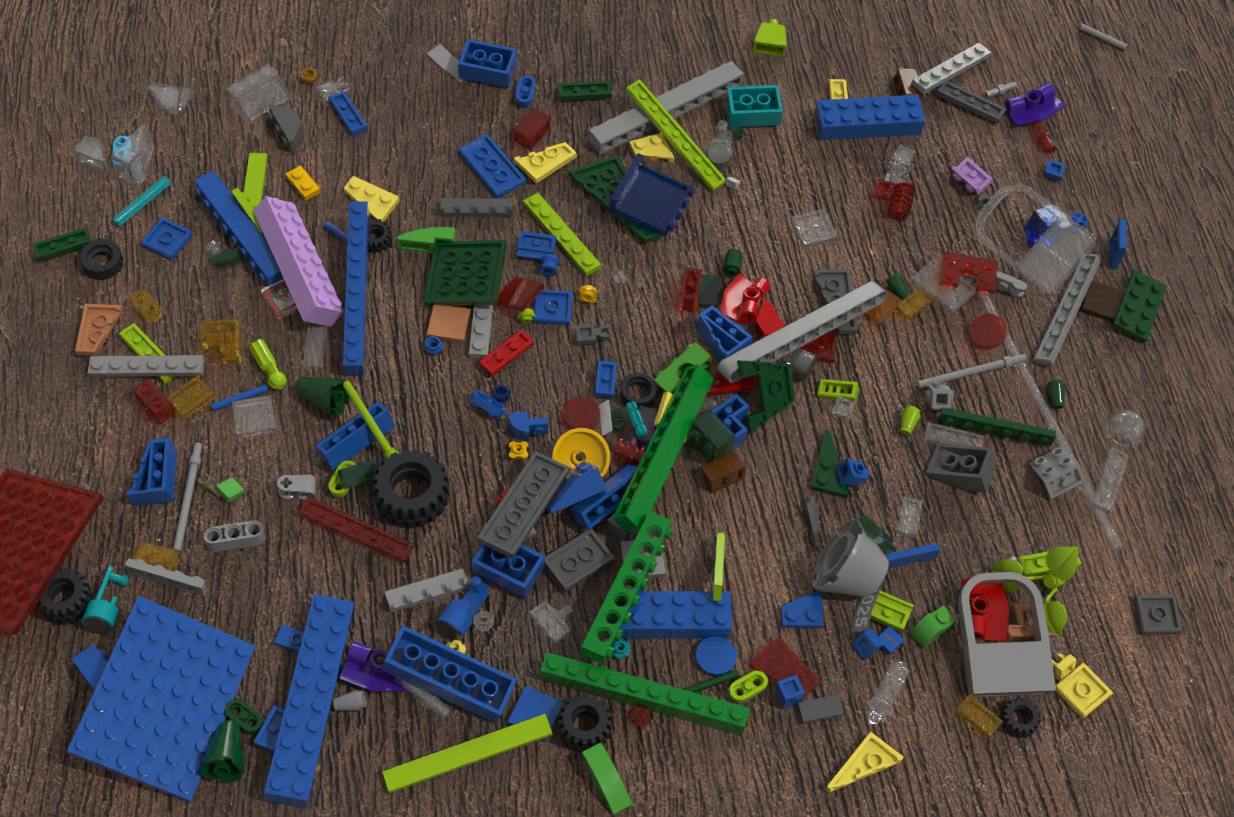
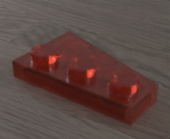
M779 636L748 662V666L763 672L776 681L797 675L805 692V697L821 684V680Z

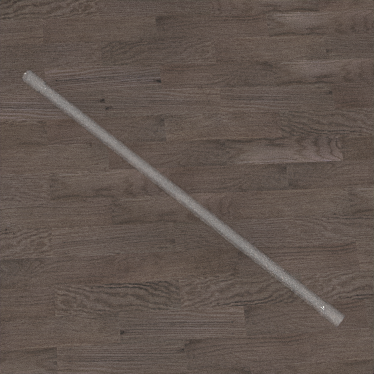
M983 282L975 283L973 289L985 307L1011 357L1020 355ZM1025 362L1016 363L1015 366L1048 428L1056 430L1055 441L1059 447L1064 446L1075 458ZM1083 472L1086 482L1079 486L1100 523L1113 552L1119 551L1124 545L1112 527Z

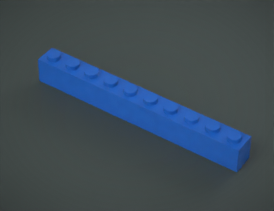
M349 201L343 349L345 376H364L369 241L368 201Z

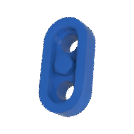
M523 76L518 81L516 103L520 106H529L533 102L536 87L533 77Z
M474 390L470 396V400L475 407L483 408L493 418L502 417L506 410L502 404L483 392Z

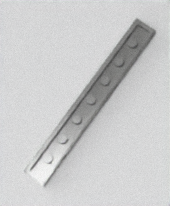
M1083 253L1034 357L1035 363L1053 366L1100 265L1101 255Z

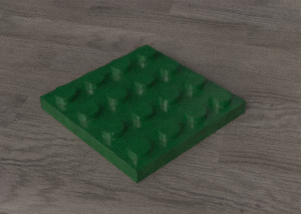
M506 240L435 242L424 298L425 306L497 305L507 249Z

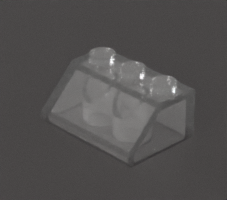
M269 63L225 88L228 102L247 122L269 111L268 105H280L291 98L279 73Z

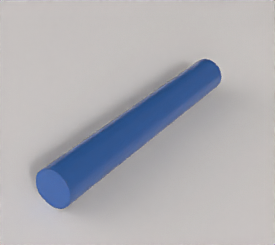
M330 222L324 223V228L348 244V235Z
M265 384L212 403L211 407L215 411L269 391Z

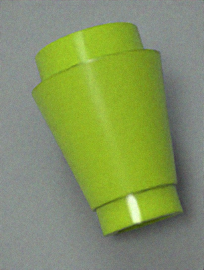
M906 406L902 410L900 433L908 436L911 435L921 417L918 408Z

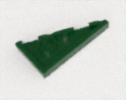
M827 429L824 432L810 490L847 499L849 492L846 485L840 484L836 470L840 462L831 432Z

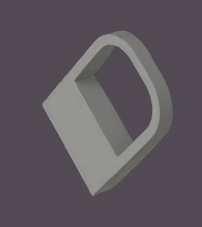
M1014 572L982 573L972 577L963 586L958 598L969 698L1051 694L1056 691L1042 596L1037 586L1027 577ZM1010 582L1024 589L1031 603L1036 642L976 644L969 604V595L972 588L981 583Z

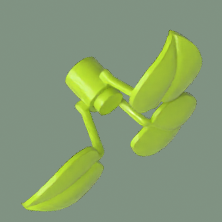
M1076 546L1052 548L1047 553L1046 564L1053 572L1042 576L1027 577L1030 580H1043L1044 585L1051 589L1043 606L1047 629L1050 632L1057 633L1056 636L1062 635L1067 614L1062 604L1057 601L1049 602V600L1058 591L1057 587L1062 586L1066 580L1071 579L1075 574L1078 564V547ZM1003 559L992 566V572H1014L1022 575L1023 567L1015 560ZM1001 582L1004 591L1013 592L1020 587L1014 583Z

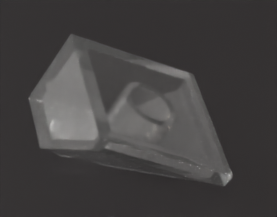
M164 83L147 85V89L160 107L168 110V113L179 114V112L185 111L193 93L191 88Z

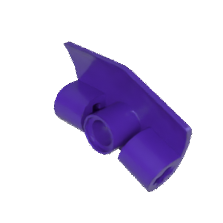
M1047 82L1036 90H1029L1024 97L1017 96L1006 99L1005 108L1014 124L1019 126L1046 120L1066 107L1067 103L1054 97L1055 88Z
M355 641L352 643L339 679L373 692L412 690L411 683L381 670L383 665L374 663L377 657L386 659L389 651L376 650Z

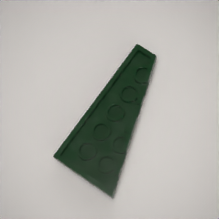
M617 155L569 171V176L642 242L646 244L662 237V233Z

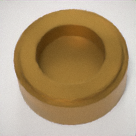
M313 68L303 69L300 72L301 82L306 85L316 83L318 80L317 71Z

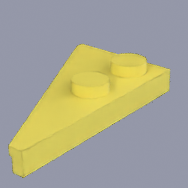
M870 732L826 789L829 792L835 791L898 764L904 757Z

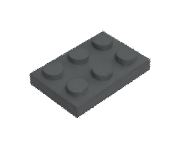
M591 528L545 557V566L562 589L567 592L614 562L615 557Z

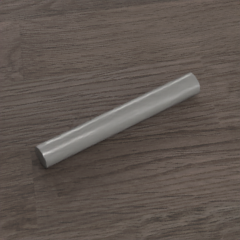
M1082 24L1079 29L1124 51L1128 44L1087 25Z

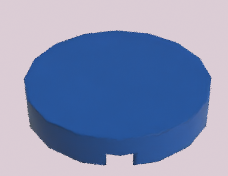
M712 636L702 640L697 646L695 654L697 666L706 675L713 677L731 671L735 666L737 658L736 649L732 643L719 636Z

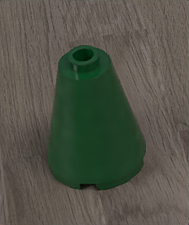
M301 377L295 384L296 393L332 417L342 414L344 412V409H342L344 404H348L350 396L343 387V383L346 381L344 379Z
M232 720L219 724L200 768L202 776L210 781H213V778L220 779V783L225 784L239 781L245 771L240 726Z

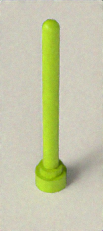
M345 381L343 387L384 450V459L391 458V454L395 452L399 454L397 449L389 445L351 383Z

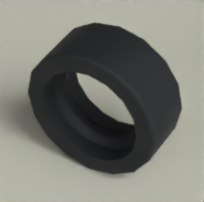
M644 373L630 374L621 383L620 397L622 403L626 406L627 403L634 401L638 407L637 410L648 409L656 399L657 386L655 381ZM632 385H643L649 389L650 394L646 398L635 399L627 393V389Z

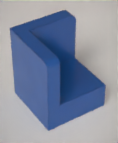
M797 675L777 681L775 693L783 709L803 701L805 692Z

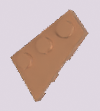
M84 304L75 349L76 355H97L123 312V305Z

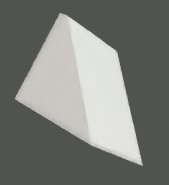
M728 177L726 186L736 190L741 181Z

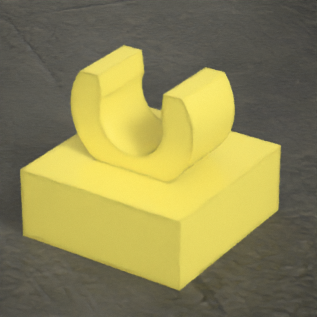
M1059 653L1057 660L1060 663L1052 660L1053 670H1055L1054 677L1058 681L1063 680L1075 670L1076 658L1071 654L1065 658L1063 654Z

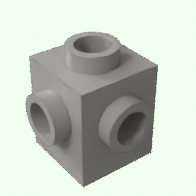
M934 382V385H928V390L925 391V402L933 410H941L942 407L951 408L953 391L943 382Z

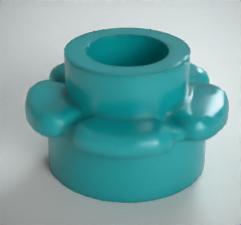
M621 639L619 642L615 641L613 656L617 659L627 657L630 653L629 643Z

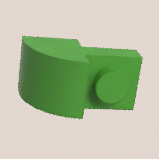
M943 605L932 614L929 613L920 620L910 634L924 649L937 640L943 632L956 624L957 620Z

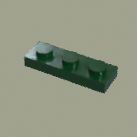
M610 81L559 83L560 101L612 98Z
M87 227L33 243V247L40 262L82 249L92 240Z

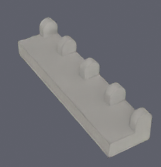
M459 569L385 591V597L390 613L468 590L469 583L464 570Z

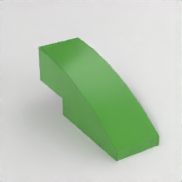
M431 227L407 232L398 236V250L433 254L435 242L456 241L455 228Z
M602 743L582 752V759L592 775V780L613 816L632 806L622 780Z

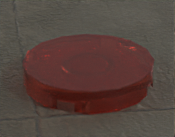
M983 314L972 321L969 335L977 347L981 349H994L1005 341L1007 327L1004 320L999 316Z
M587 397L572 398L565 403L562 409V420L570 430L576 428L592 430L597 426L600 419V409L597 403Z

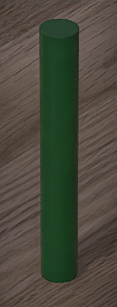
M736 669L683 688V690L697 693L739 678V672Z

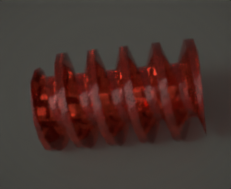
M900 182L893 187L888 209V216L891 219L904 221L910 215L916 190L913 184Z
M621 437L616 445L613 457L616 455L617 461L623 458L624 464L630 461V465L635 466L637 464L638 467L645 453V445L638 449V442L631 446L630 439L624 443V437Z

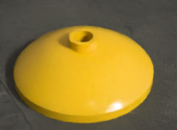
M576 428L565 432L559 437L552 451V459L570 467V471L576 469L575 466L582 462L591 463L598 467L603 478L610 465V450L604 438L597 432L587 428ZM577 454H581V461L576 460Z

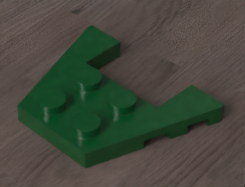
M737 360L740 378L756 375L761 410L745 416L748 433L757 431L756 428L761 424H766L770 417L774 414H779L795 401L790 364Z

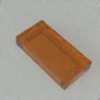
M889 290L887 291L888 295L885 301L867 311L865 315L879 326L886 321L903 301Z

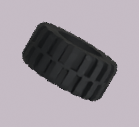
M406 449L401 450L402 453L399 454L395 452L391 454V458H385L382 461V466L379 465L375 470L376 474L373 476L372 487L376 507L379 509L380 514L383 517H387V521L392 524L397 522L398 526L404 527V525H409V528H415L417 524L421 526L427 525V521L433 522L437 519V514L441 515L444 512V507L447 506L449 501V479L443 463H439V459L436 456L430 457V453L426 451L420 453L418 449H413V451L407 452ZM408 478L421 479L430 486L423 495L412 499L402 498L393 492L394 487L399 482Z

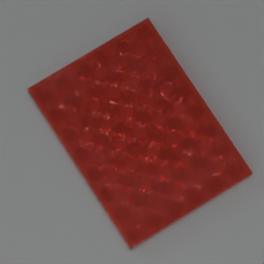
M8 468L4 470L0 476V631L17 635L103 501L104 497L101 493Z

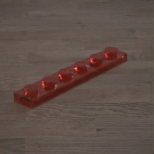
M309 496L298 511L299 516L403 563L406 562L414 548V543Z

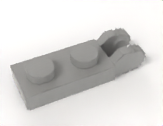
M982 265L974 280L983 285L997 288L999 291L1008 292L1014 298H1023L1024 291L1027 290V284L1021 280Z

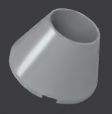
M854 518L844 523V529L839 534L835 532L823 549L813 572L816 575L815 581L812 580V586L816 590L868 597L882 583L888 570L889 561L863 523Z

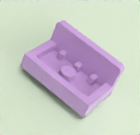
M969 157L957 167L953 166L951 168L953 171L952 176L958 182L962 181L970 193L974 192L979 195L993 182V178Z

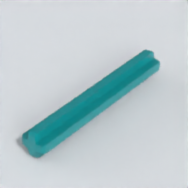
M166 176L159 179L113 217L114 223L117 226L124 224L171 184L170 180Z

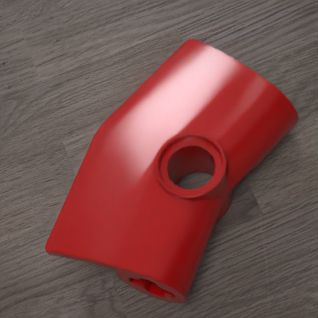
M739 273L724 291L721 313L737 322L754 323L757 319L758 304L770 290V282L763 277H759L752 283Z
M972 577L961 581L962 588ZM981 583L974 586L969 595V604L975 639L1005 642L1007 639L1009 604L1002 583ZM975 605L980 606L982 610H978Z

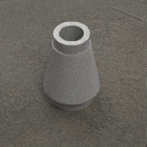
M355 690L334 698V708L336 711H361L362 708L366 707L364 691Z

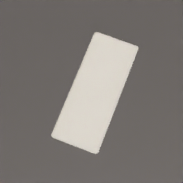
M609 400L599 405L602 436L612 431Z

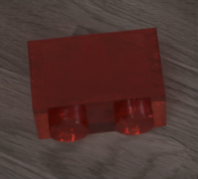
M532 108L529 113L524 115L523 120L515 125L513 129L514 142L532 150L550 129L551 117Z
M684 267L679 310L697 312L703 270Z

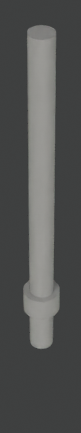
M1026 354L1002 357V360L917 381L918 388H923L928 385H934V382H946L1000 367H1012L1013 364L1027 361Z
M194 443L193 453L188 462L190 468L173 546L174 552H181L197 469L201 464V443Z

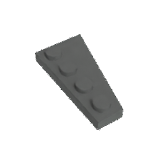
M850 269L813 270V276L826 305L853 291ZM857 318L837 327L838 334H857Z

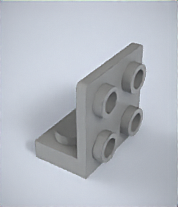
M1064 446L1055 448L1053 451L1029 463L1030 467L1043 481L1046 492L1051 499L1086 482L1080 464Z

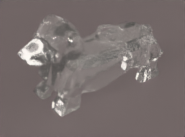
M902 660L891 662L877 692L866 702L869 706L866 714L869 716L871 724L875 725L879 721L884 723L887 716H892V706L910 672L906 662Z

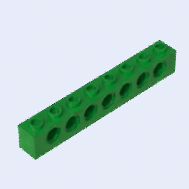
M649 511L581 646L582 656L602 665L605 664L607 659H611L615 650L613 645L615 641H620L624 631L622 627L624 623H629L632 616L630 611L633 606H637L640 600V595L638 594L641 589L645 590L649 581L647 576L649 572H654L657 565L655 560L657 556L661 557L665 549V545H663L665 539L669 540L672 535V520ZM650 536H656L658 538L652 539L650 538ZM642 552H647V553H649L650 555L645 556V555H642L641 553H642ZM633 569H640L641 572H634ZM630 585L633 589H626L625 586ZM622 602L625 606L620 607L616 603ZM612 619L615 620L617 623L610 624L607 621ZM606 637L608 640L603 642L598 638Z

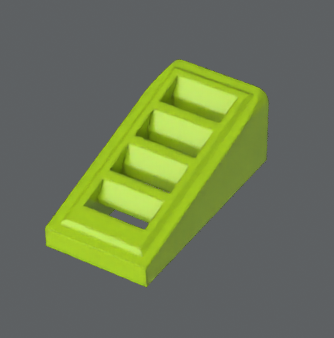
M820 379L817 396L856 405L859 393L858 382ZM826 386H829L828 392H825Z

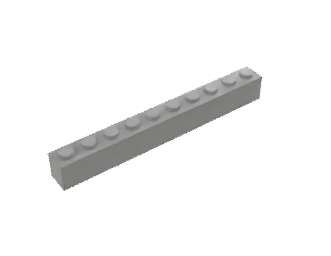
M733 61L720 65L718 68L709 70L699 77L693 78L685 84L666 91L664 94L656 97V99L674 119L727 93V87L741 86L743 73ZM637 105L635 108L590 129L589 142L601 155L656 128V126Z

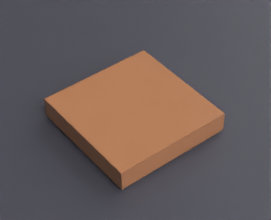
M433 305L427 338L435 336L440 340L464 343L471 309Z

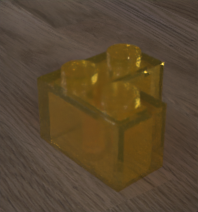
M239 318L201 321L200 337L203 348H220L223 364L242 363V328Z

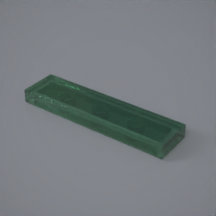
M865 515L859 518L869 537L887 552L892 553L896 551V547L889 535Z

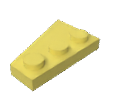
M564 142L547 147L542 152L535 153L534 151L522 158L520 156L514 157V163L537 184L575 159L577 153Z

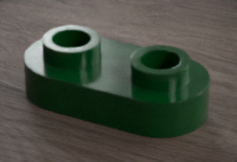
M233 699L227 703L225 713L229 720L234 721L248 734H256L260 731L264 722L262 716L241 699ZM235 710H241L239 714H233ZM251 722H256L255 726H249Z

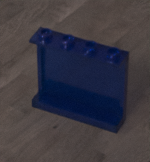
M638 153L611 197L608 210L666 237L669 231L673 232L677 224L675 220L681 218L683 213L681 209H686L690 200L688 197L692 198L696 190L693 187L696 180L693 179L690 186L642 164L644 155Z

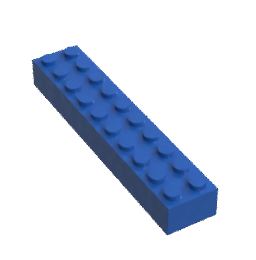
M313 594L264 791V801L307 809L353 615L354 602Z

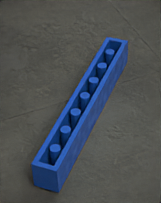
M214 170L195 179L196 188L194 190L197 196L203 198L206 208L212 210L215 220L221 222L224 232L230 234L233 244L239 246L244 258H248L252 270H257L263 284L266 283L269 288H272L285 281L267 240Z

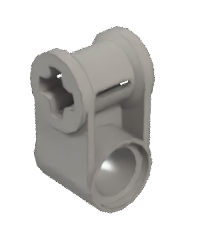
M283 475L277 481L279 496L284 500H312L316 496V477L313 475Z

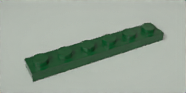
M942 407L938 418L939 424L948 427H959L967 431L973 430L983 434L997 435L1002 438L1017 439L1021 442L1036 443L1040 446H1051L1056 438V430Z

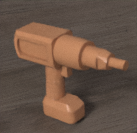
M1014 603L1012 609L1017 625H1008L1007 640H1035L1034 627H1030L1029 622H1025L1023 615L1030 612L1031 604ZM1048 631L1049 637L1057 635L1055 632Z

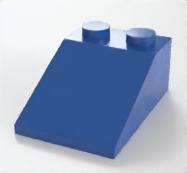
M587 462L576 465V469L571 470L546 509L554 513L606 490L598 467Z

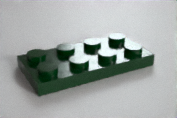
M1135 269L1131 273L1111 327L1144 344L1148 340L1167 286Z

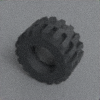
M67 567L64 570L56 568V572L53 573L49 571L47 573L48 576H43L40 579L42 582L37 583V590L35 591V600L42 614L50 622L53 620L54 624L58 625L60 622L63 625H68L69 621L73 624L77 622V618L82 619L83 613L93 597L84 576L78 573L77 570L73 569L71 571ZM62 591H74L68 600L54 602L55 597Z
M578 694L574 696V700L569 698L567 705L563 704L561 707L558 730L560 738H563V743L565 745L569 743V749L574 750V748H577V752L582 753V750H587L599 743H602L604 746L606 739H609L612 715L609 713L610 708L608 705L604 706L602 699L596 700L597 696L592 695V697H588V694H583V697H580ZM580 716H589L597 722V726L589 731H581L572 722Z

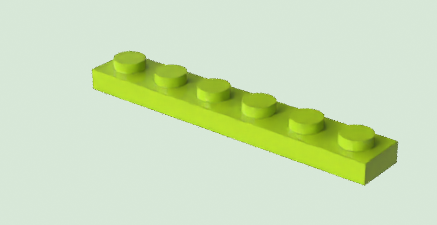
M539 193L523 201V205L547 233L557 237L556 243L586 277L601 269L600 262Z

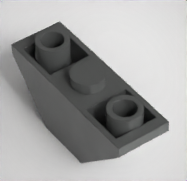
M274 104L268 105L270 112L267 114L270 122L275 123V130L278 135L281 134L284 146L288 147L291 153L295 152L304 134L301 119L294 109Z

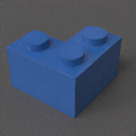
M736 393L707 414L706 426L730 451L746 440L748 429L741 422L748 415L749 405Z

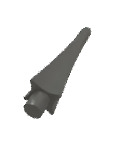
M809 496L807 497L804 509L811 528L814 546L819 548V502L815 503V497Z

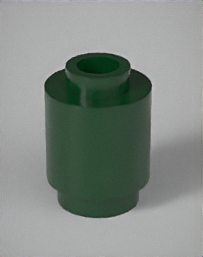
M729 249L725 254L723 272L730 277L741 273L743 256L740 250Z

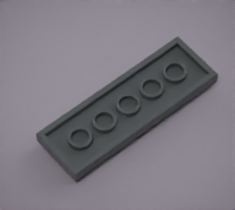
M535 451L478 535L477 542L513 559L570 472V467Z

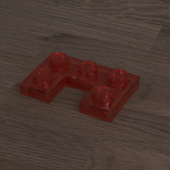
M943 252L939 285L958 288L960 274L977 276L976 291L994 294L996 290L998 260Z

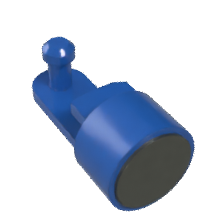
M478 576L470 579L471 587L463 599H453L436 621L438 630L448 638L461 640L472 624V619L489 595L488 585L482 582Z

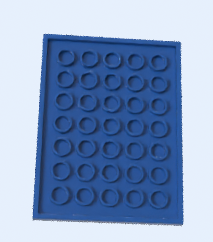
M138 596L66 753L190 803L202 776L200 768L203 758L219 724L225 721L227 716L225 713L226 705L235 697L255 645Z

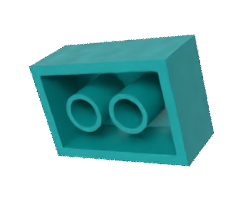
M779 85L727 87L725 102L729 127L781 125L783 108Z

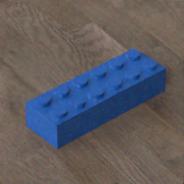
M919 95L817 100L814 113L820 140L921 135L925 123Z
M640 591L638 594L640 595V600L636 607H632L630 611L632 613L631 619L628 624L624 623L622 627L624 631L621 639H706L712 636H719L730 639L732 632L730 591H722L720 601L713 600V591ZM622 602L616 603L617 606H625ZM612 619L607 621L610 624L617 623L615 620Z
M403 625L381 669L494 723L498 722L517 681V678Z

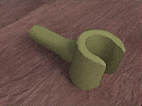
M204 474L207 480L205 482H201L198 479L202 489H209L217 497L222 498L213 486L209 475Z

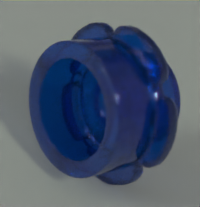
M499 385L493 390L492 396H494L493 399L495 401L505 403L509 401L511 392L508 387Z

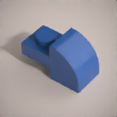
M528 412L509 413V429L517 439L529 442V435L540 436L548 434V417L528 418Z

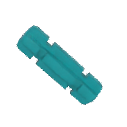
M632 401L626 404V410L630 414L629 417L634 429H636V435L642 437L647 435V429L643 425L644 422L639 410H637L636 403Z

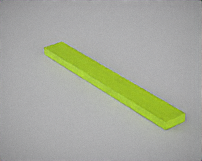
M640 79L626 87L625 91L712 192L726 184L727 180Z
M546 714L382 772L388 791L392 793L544 739L553 734Z

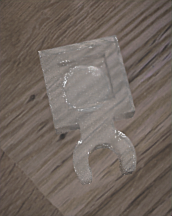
M340 77L335 83L330 80L318 86L317 92L325 102H328L330 96L341 91H347L350 89L349 83L344 84V77Z

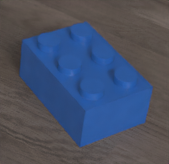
M467 39L458 63L459 78L508 88L517 65V49Z
M482 544L472 560L473 573L523 598L527 597L545 567V556L524 545L520 547L512 559Z

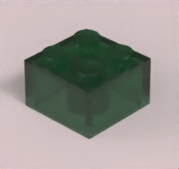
M708 410L692 421L689 441L691 446L702 454L704 460L707 463H711L733 452L736 435L711 410Z

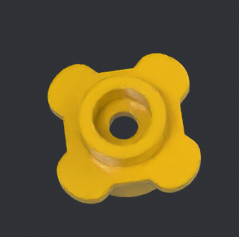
M585 285L579 288L580 295L578 299L580 301L596 302L595 295L597 290L593 286Z
M512 441L509 443L511 448L510 458L522 460L528 457V443L526 441L521 443Z

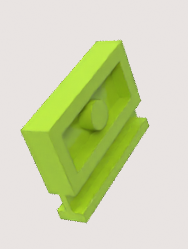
M879 591L870 619L903 632L914 605Z

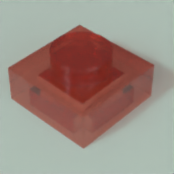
M877 179L873 197L890 201L894 183Z

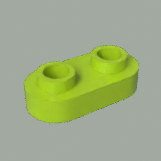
M343 461L339 464L329 482V491L332 496L343 497L349 492L351 487L344 489L338 471L357 466L353 461Z
M753 671L736 680L729 689L731 700L736 703H743L760 694L766 689L768 678L761 671ZM757 681L760 683V685L756 686L753 684V682ZM736 691H741L743 695H737Z

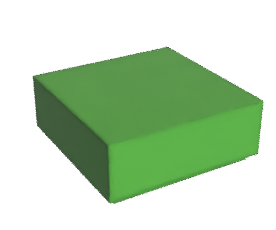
M233 477L216 485V491L227 502L244 494V489Z

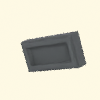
M838 695L802 701L797 704L802 724L843 717L844 715Z

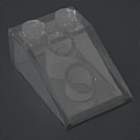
M146 121L111 156L118 180L133 188L142 183L147 176L154 149V142L148 122Z

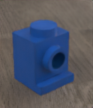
M846 458L836 467L840 484L860 486L868 479L869 471L864 467L863 462Z

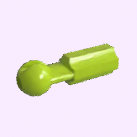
M263 339L251 343L249 349L262 371L268 376L269 386L275 390L284 388L287 382L286 376L279 372L276 367L277 362Z

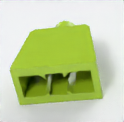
M770 19L768 23H761L754 41L753 53L784 57L787 44L785 26L779 25L776 19Z

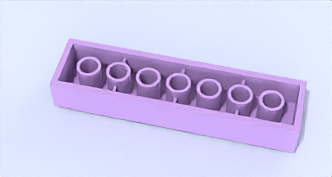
M265 196L253 211L302 320L332 327L345 312L322 265V261L315 250V246L309 237V233L306 231L303 220L298 214L296 206L292 202Z

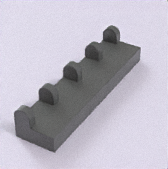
M441 198L440 216L512 217V198Z

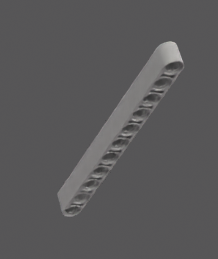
M874 281L868 282L723 359L719 363L717 370L728 381L734 383L742 379L739 377L737 360L774 362L880 305L885 301L888 294Z

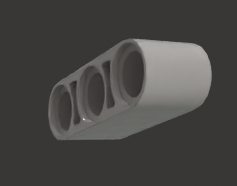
M247 521L208 528L204 533V539L207 548L211 552H221L261 545L265 541V533L259 521ZM233 535H239L236 538H231Z

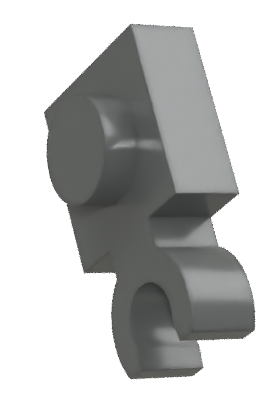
M594 324L576 325L575 327L577 345L596 344V339L601 341L609 340V334H602V332L608 331L607 325H601L598 328H595Z

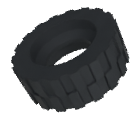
M95 239V241H90L84 246L83 250L81 249V255H79L85 274L95 280L110 279L116 276L122 270L121 268L124 264L121 250L112 240ZM108 253L111 256L110 262L105 265L97 266L92 262L93 258L98 254Z

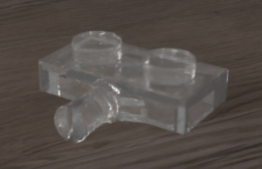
M545 600L530 611V616L554 645L571 634V629L564 621V617L573 612L569 605L558 611Z

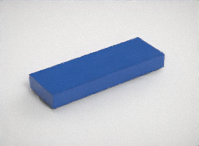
M345 91L329 97V102L352 137L368 130V126Z
M935 543L884 555L889 561L888 569L936 559L940 548Z

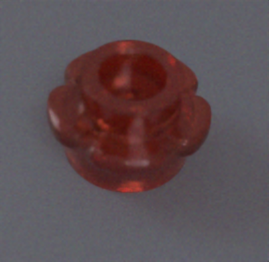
M637 706L630 713V719L636 726H644L651 720L650 711L646 707Z

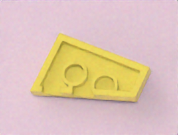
M355 176L344 187V193L353 201H368L369 216L374 217L376 221L378 219H381V222L385 221L399 202V196Z

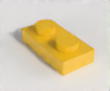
M301 165L285 173L287 180L305 201L320 193V188Z

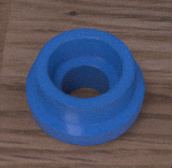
M431 336L425 341L424 349L427 353L435 355L442 351L443 343L438 337Z

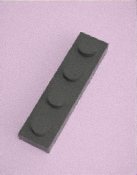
M949 81L944 82L937 91V96L996 124L999 123L1006 111V108Z

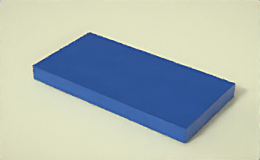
M488 134L458 148V153L496 198H500L526 184V178Z

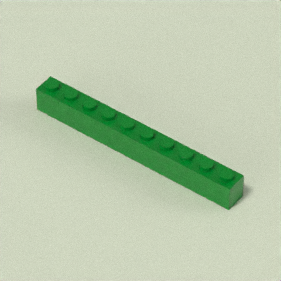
M700 364L685 369L612 518L627 533L640 531L649 511L652 512L653 505L661 493L660 490L668 479L670 469L675 464V459L683 447L682 444L690 432L692 423L697 418V413L704 403L703 400L707 392L711 388L714 378Z
M546 652L540 671V681L743 736L750 709L745 706Z

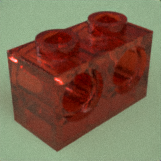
M149 378L133 388L137 402L159 425L175 415L172 402Z

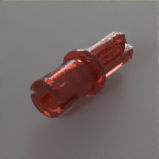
M1037 122L1033 125V129L1038 136V142L1042 144L1046 154L1053 153L1056 147L1051 140V134L1047 133L1043 123Z

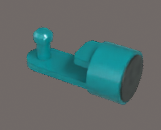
M113 566L108 567L97 598L88 603L82 618V624L87 629L96 633L105 634L111 632L119 614V610L116 607L117 597L113 596L111 603L102 600L109 581L119 583L121 586H126L129 581L127 575L122 576L112 573Z

